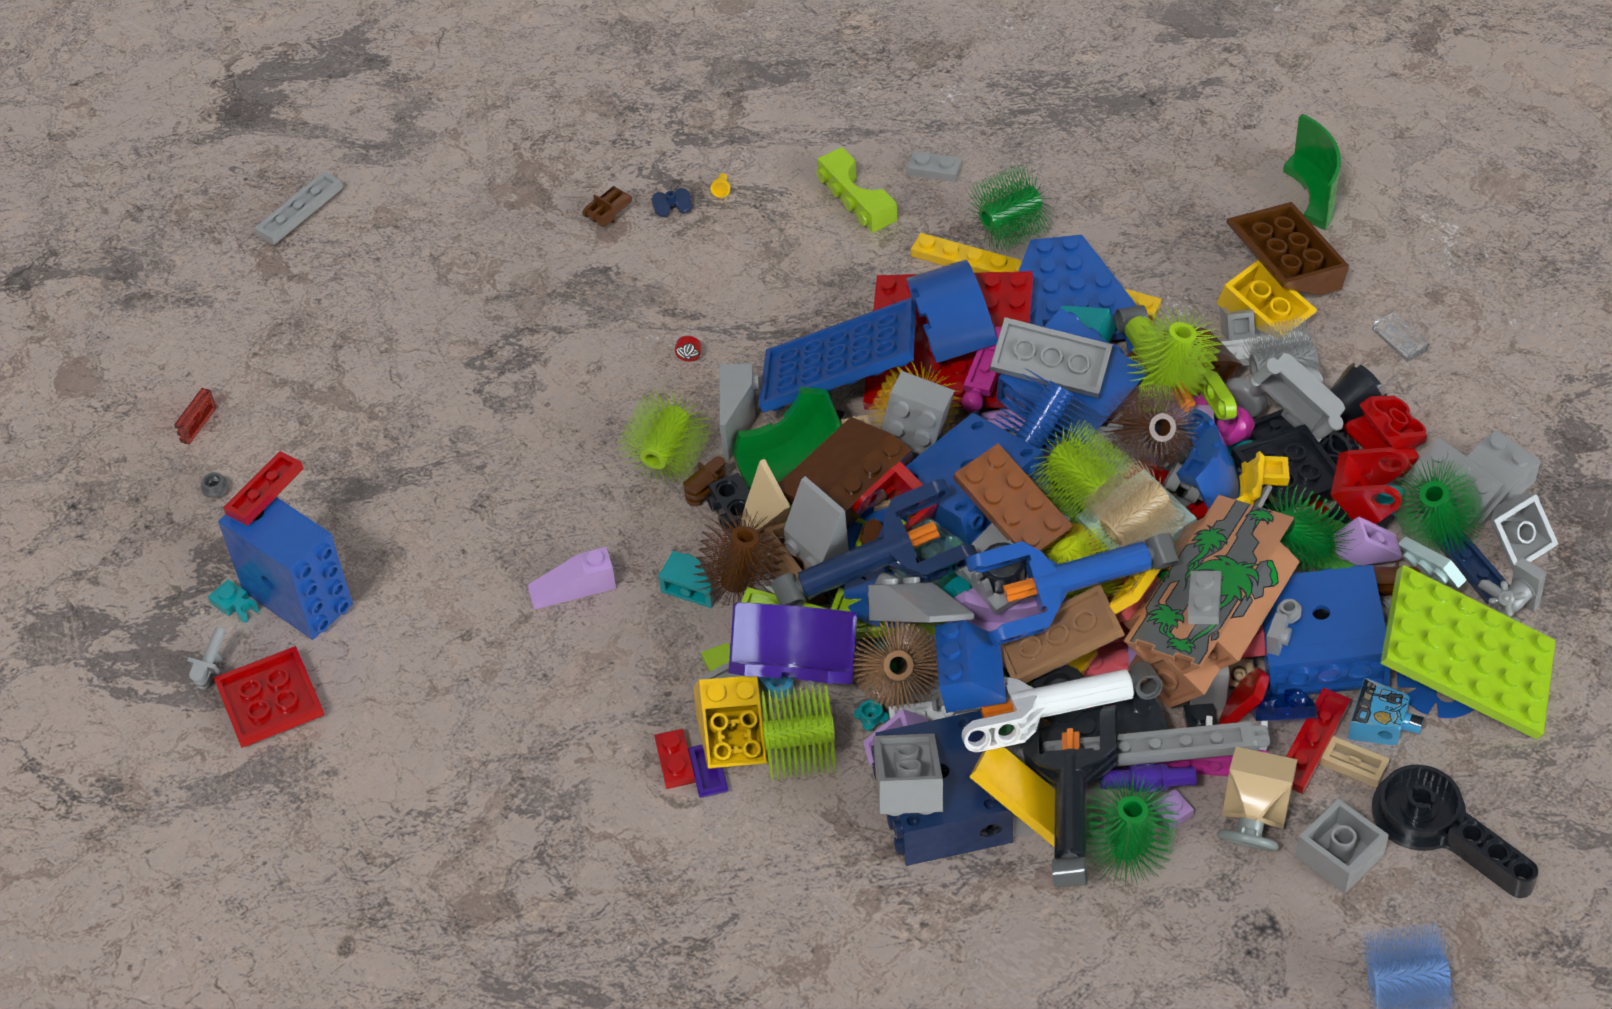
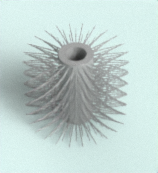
M1297 319L1292 328L1293 334L1289 325H1287V329L1285 328V332L1283 327L1281 330L1282 335L1280 334V328L1277 333L1274 330L1275 333L1273 334L1274 327L1270 331L1271 337L1269 336V330L1266 335L1265 332H1263L1264 335H1261L1263 328L1259 333L1260 339L1258 338V332L1255 337L1254 333H1252L1253 341L1252 337H1250L1252 346L1249 351L1250 356L1248 360V367H1250L1252 376L1265 366L1267 360L1276 358L1282 353H1288L1304 367H1312L1318 371V358L1323 357H1318L1313 342H1311V336L1308 340L1309 326H1307L1306 334L1305 329L1304 332L1302 331L1300 323L1295 331V326L1299 322ZM1267 394L1266 403L1270 397V401L1268 402L1270 404L1272 398L1269 394Z

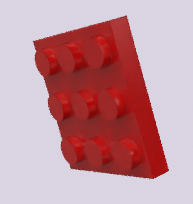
M296 646L214 677L241 748L325 715Z

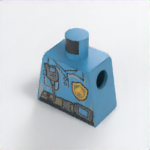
M1364 678L1351 719L1348 739L1394 746L1398 744L1402 730L1420 734L1424 717L1407 713L1410 700L1407 694L1369 678Z

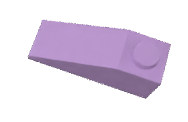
M607 547L579 553L528 584L534 609L616 589L613 567Z

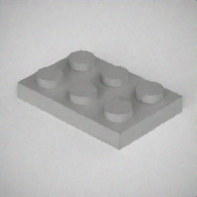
M1440 437L1433 442L1405 478L1402 479L1404 483L1412 484L1411 482L1417 485L1412 480L1417 481L1413 476L1417 475L1419 477L1420 473H1422L1427 481L1424 472L1425 468L1429 481H1431L1428 465L1433 477L1432 460L1434 462L1433 473L1436 467V477L1437 466L1438 475L1439 467H1441L1443 475L1447 467L1448 477L1452 470L1453 472L1457 471L1455 477L1457 474L1460 476L1467 474L1462 481L1466 479L1470 482L1471 480V483L1468 485L1471 487L1472 485L1473 487L1476 486L1481 496H1476L1478 495L1477 491L1473 495L1475 499L1478 497L1479 500L1475 503L1480 504V507L1483 508L1481 510L1483 512L1477 513H1485L1506 488L1505 483ZM1474 514V515H1470V516H1474V517L1481 518L1480 516H1475V515H1481V516H1482L1483 514Z

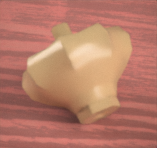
M1241 658L1239 662L1228 666V686L1236 687L1250 671L1255 669L1253 659Z

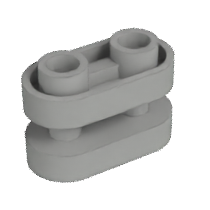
M1175 462L1174 468H1171L1163 483V487H1167L1166 489L1175 492L1177 487L1180 486L1186 489L1182 496L1192 503H1195L1197 499L1203 501L1196 486L1180 482L1176 472L1183 465Z

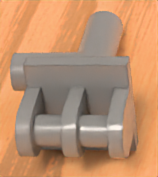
M215 627L202 661L188 657L187 661L192 666L189 676L200 690H207L211 686L214 676L222 675L217 666L223 662V658L218 652L226 634V630L223 628Z

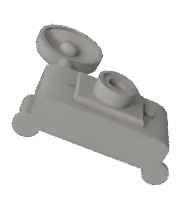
M1282 353L1276 358L1267 360L1265 366L1254 373L1250 381L1243 378H1232L1225 384L1234 397L1236 404L1244 408L1252 418L1259 416L1266 407V398L1263 394L1265 391L1284 408L1281 415L1291 425L1297 427L1306 424L1318 442L1333 430L1337 431L1343 427V420L1340 417L1345 410L1343 402L1322 383L1323 377L1319 371L1312 367H1304L1288 353Z

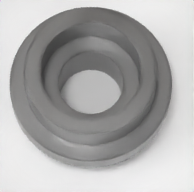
M218 472L208 473L202 479L201 491L207 497H219L228 489L227 479Z

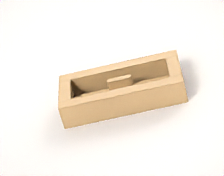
M1333 736L1321 757L1320 765L1377 788L1384 776L1385 770L1389 766L1390 759ZM1334 749H1336V750H1338V751H1340V752H1343V753H1345V754H1348V755H1350V757H1348V756H1346V755H1344V754H1341V753H1339V752H1336V751H1334ZM1361 760H1363V761H1365V762H1367V763H1370V764H1372V765H1375V766H1377V767H1379V768H1375V767H1373V766H1371V765H1368V764H1366V763H1363V762H1361Z

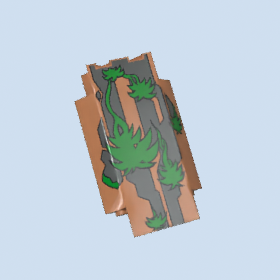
M1218 495L1205 516L1187 525L1178 537L1174 547L1179 562L1162 568L1157 576L1160 579L1131 618L1123 622L1130 630L1124 642L1137 653L1127 669L1129 670L1137 662L1145 661L1150 663L1163 684L1157 698L1168 708L1204 695L1221 668L1239 662L1300 562L1280 542L1294 517ZM1191 571H1221L1219 624H1188Z

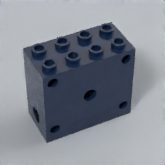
M980 710L875 732V736L935 734L943 777V812H934L928 815L903 813L898 816H891L886 814L889 829L894 830L896 836L893 839L897 856L903 855L906 866L1013 843V813L969 777L982 752H972L966 748L962 740V731L973 720L982 719ZM980 730L973 731L969 735L968 740L971 742L980 741L984 736V732ZM872 745L871 751L874 760L872 768L876 780L874 745Z

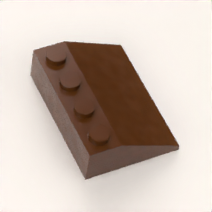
M1293 202L1227 218L1226 223L1282 288L1316 295H1323L1342 289L1349 265Z
M850 417L778 485L786 500L792 505L800 481L806 476L845 510L846 528H849L863 514L857 515L852 510L855 502L898 462H901L904 466L912 462V449L893 434Z

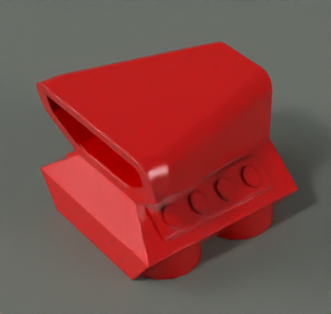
M1395 395L1369 397L1359 404L1364 416L1343 425L1344 430L1364 449L1387 447L1396 449L1417 448L1426 443L1427 439L1425 426L1411 416L1409 406Z

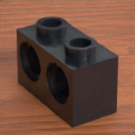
M738 472L708 484L710 496L707 497L708 505L712 512L716 511L720 515L718 516L719 523L728 529L730 528L725 521H728L733 528H736L730 518L731 516L734 522L736 521L737 527L740 526L738 521L740 519L741 522V518H743L744 507L750 492Z

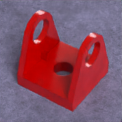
M1391 447L1348 450L1339 453L1331 496L1347 512L1352 520L1361 517L1373 524L1379 523L1401 505V494L1395 488L1387 486V484L1406 471L1408 467L1407 455L1403 451ZM1394 456L1402 464L1398 467H1387L1380 462V458ZM1378 493L1389 494L1395 500L1388 505L1376 502Z
M898 462L855 502L852 510L859 515L886 498L891 500L923 484L901 462ZM938 504L907 516L909 521L904 525L906 532L932 522Z

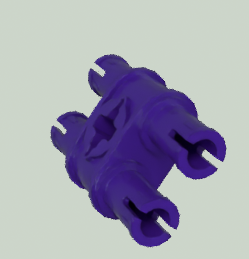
M1164 763L1126 766V769L1111 770L1104 777L1099 778L1101 789L1107 790L1108 785L1111 789L1112 787L1113 789L1115 787L1118 789V784L1120 788L1122 786L1125 788L1124 782H1126V787L1128 789L1129 785L1130 790V788H1133L1134 771V793L1136 792V786L1137 792H1139L1141 784L1143 785L1142 792L1144 790L1146 792L1150 786L1151 788L1148 792H1151V790L1154 792L1156 789L1157 791H1166L1169 789V786H1196L1197 783L1195 766L1168 767Z

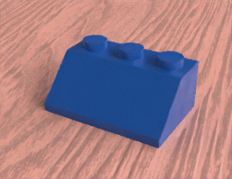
M965 620L935 625L939 688L946 713L1007 703L1001 644L992 646L988 631Z

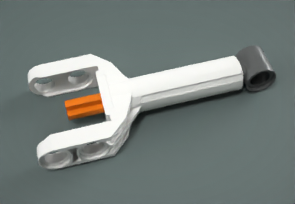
M1145 661L1135 663L1130 667L1129 671L1123 669L1033 688L1018 679L1004 676L1007 703L952 713L964 714L978 710L981 711L982 719L973 720L964 727L962 740L969 751L982 752L1026 742L1036 732L1040 718L1132 699L1134 692L1142 699H1153L1160 694L1163 684L1153 666ZM1011 724L1014 726V730L1009 735L1002 736L998 734L1000 727L1003 725ZM980 730L984 732V736L980 741L971 742L968 740L969 735L973 731Z

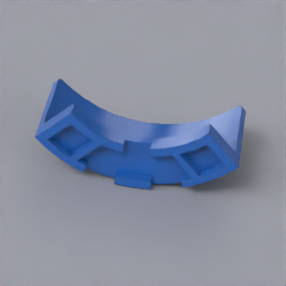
M967 260L906 278L919 317L925 316L928 324L923 325L936 363L997 344V336L983 294Z
M1194 408L1190 412L1192 414L1184 417L1188 420L1185 422L1194 423L1176 426L1192 427L1177 429L1194 433L1186 435H1189L1188 437L1192 436L1189 439L1194 443L1193 446L1195 448H1191L1189 458H1187L1176 474L1180 482L1197 487L1209 510L1218 495L1232 499L1239 497L1240 474L1213 419L1205 412Z

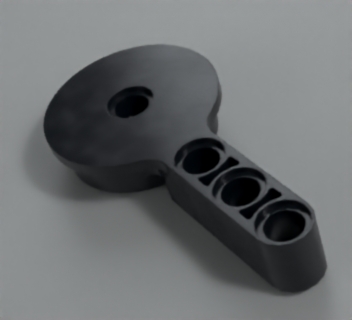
M1407 765L1394 770L1378 785L1372 799V816L1376 826L1389 835V840L1404 848L1417 851L1448 849L1513 897L1526 898L1531 895L1538 876L1537 865L1485 825L1466 813L1461 792L1454 780L1446 773L1427 765Z

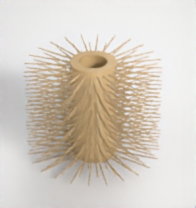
M1130 466V467H1129V468H1130V469H1129L1130 472H1131L1132 474H1133V472L1135 473V471H1134V470L1131 468V466ZM1138 471L1135 473L1137 477L1135 475L1130 477L1129 474L1125 475L1124 473L1120 477L1123 480L1122 485L1117 481V490L1115 488L1113 490L1108 486V498L1105 496L1106 492L1102 488L1100 491L1105 496V498L1102 496L1105 502L1103 501L1102 503L1099 500L1097 503L1100 507L1095 502V508H1093L1101 519L1099 521L1100 526L1104 527L1101 530H1104L1107 534L1106 536L1113 542H1116V546L1118 544L1119 547L1120 545L1121 547L1127 546L1131 542L1134 544L1136 540L1138 542H1141L1142 539L1146 540L1149 536H1154L1153 533L1157 535L1159 533L1156 530L1158 528L1160 530L1166 529L1167 524L1172 533L1173 531L1170 529V527L1172 528V523L1170 521L1177 519L1175 515L1180 521L1182 520L1176 514L1180 511L1172 507L1171 500L1173 499L1169 495L1173 494H1167L1164 490L1165 488L1160 485V481L1157 483L1156 480H1151L1149 476L1144 478L1141 471L1140 473Z

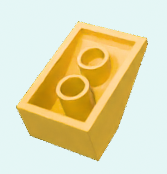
M1259 260L1226 283L1217 301L1221 308L1226 307L1230 312L1252 309L1254 311L1255 329L1258 326L1257 330L1261 331L1263 328L1262 332L1265 333L1269 330V335H1271L1270 331H1272L1273 327V334L1275 333L1274 330L1277 333L1280 328V334L1282 335L1281 330L1284 327L1285 332L1287 325L1291 327L1292 331L1297 319L1299 322H1297L1295 328L1298 327L1299 323L1302 324L1304 322V318L1306 321L1307 318L1317 311L1297 291L1282 288Z

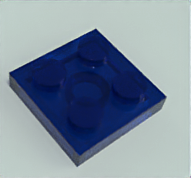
M1285 689L1284 693L1272 694V691L1266 690L1263 701L1250 713L1256 721L1317 718V707L1308 694L1302 692V689Z

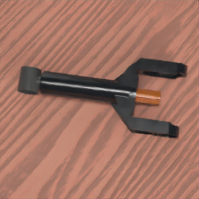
M1116 705L1103 706L1100 711V750H1094V748L1080 749V732H1073V728H1068L1067 732L1062 733V750L1044 751V754H1042V731L1039 728V723L1036 732L1023 743V755L1026 766L1046 782L1055 784L1054 859L1052 860L1054 887L1087 885L1086 784L1104 777L1118 765V716Z

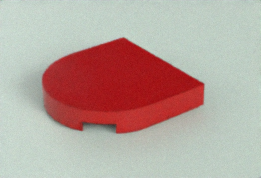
M1259 667L1255 668L1239 682L1227 699L1218 724L1238 723L1263 701L1269 683V675Z

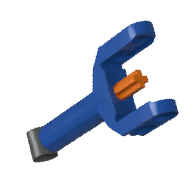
M1167 532L1152 536L1144 542L1141 541L1062 564H1057L1048 559L1040 550L1023 541L974 554L966 558L965 561L969 572L976 571L979 573L1022 561L1027 562L1025 568L1029 579L1004 585V597L1007 603L1034 596L1039 612L1042 611L1043 613L1001 624L998 629L989 632L991 645L995 646L1046 632L1068 592L1151 570V566H1153L1154 570L1166 568L1178 563L1179 559L1171 535Z

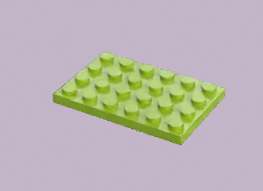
M1402 565L1396 572L1380 663L1536 740L1544 735L1556 640Z

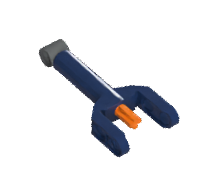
M944 479L934 480L892 498L884 515V524L877 539L798 572V579L794 573H788L773 580L771 586L779 605L802 606L806 602L804 595L809 599L886 566L900 569L911 577H920V580L924 582H931L967 566L965 559L978 553L974 545H959L919 562L914 548L939 538L940 535L934 521L906 532L901 520L940 503L950 492Z

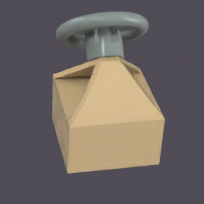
M1236 746L1229 770L1222 816L1238 819L1237 831L1221 829L1217 832V837L1242 846L1276 851L1279 848L1276 841L1261 837L1263 827L1265 825L1284 829L1297 759Z

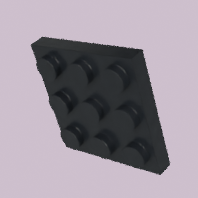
M1306 424L1232 448L1231 456L1241 470L1242 463H1248L1253 460L1259 451L1264 456L1288 457L1290 478L1288 486L1270 485L1272 489L1265 500V504L1272 511H1276L1273 506L1275 502L1278 511L1281 512V506L1278 502L1279 497H1281L1282 507H1286L1287 488L1288 508H1290L1293 491H1295L1296 486L1294 505H1296L1302 492L1301 505L1307 500L1312 491L1313 494L1310 496L1309 502L1315 501L1318 495H1320L1319 499L1331 495L1336 464Z

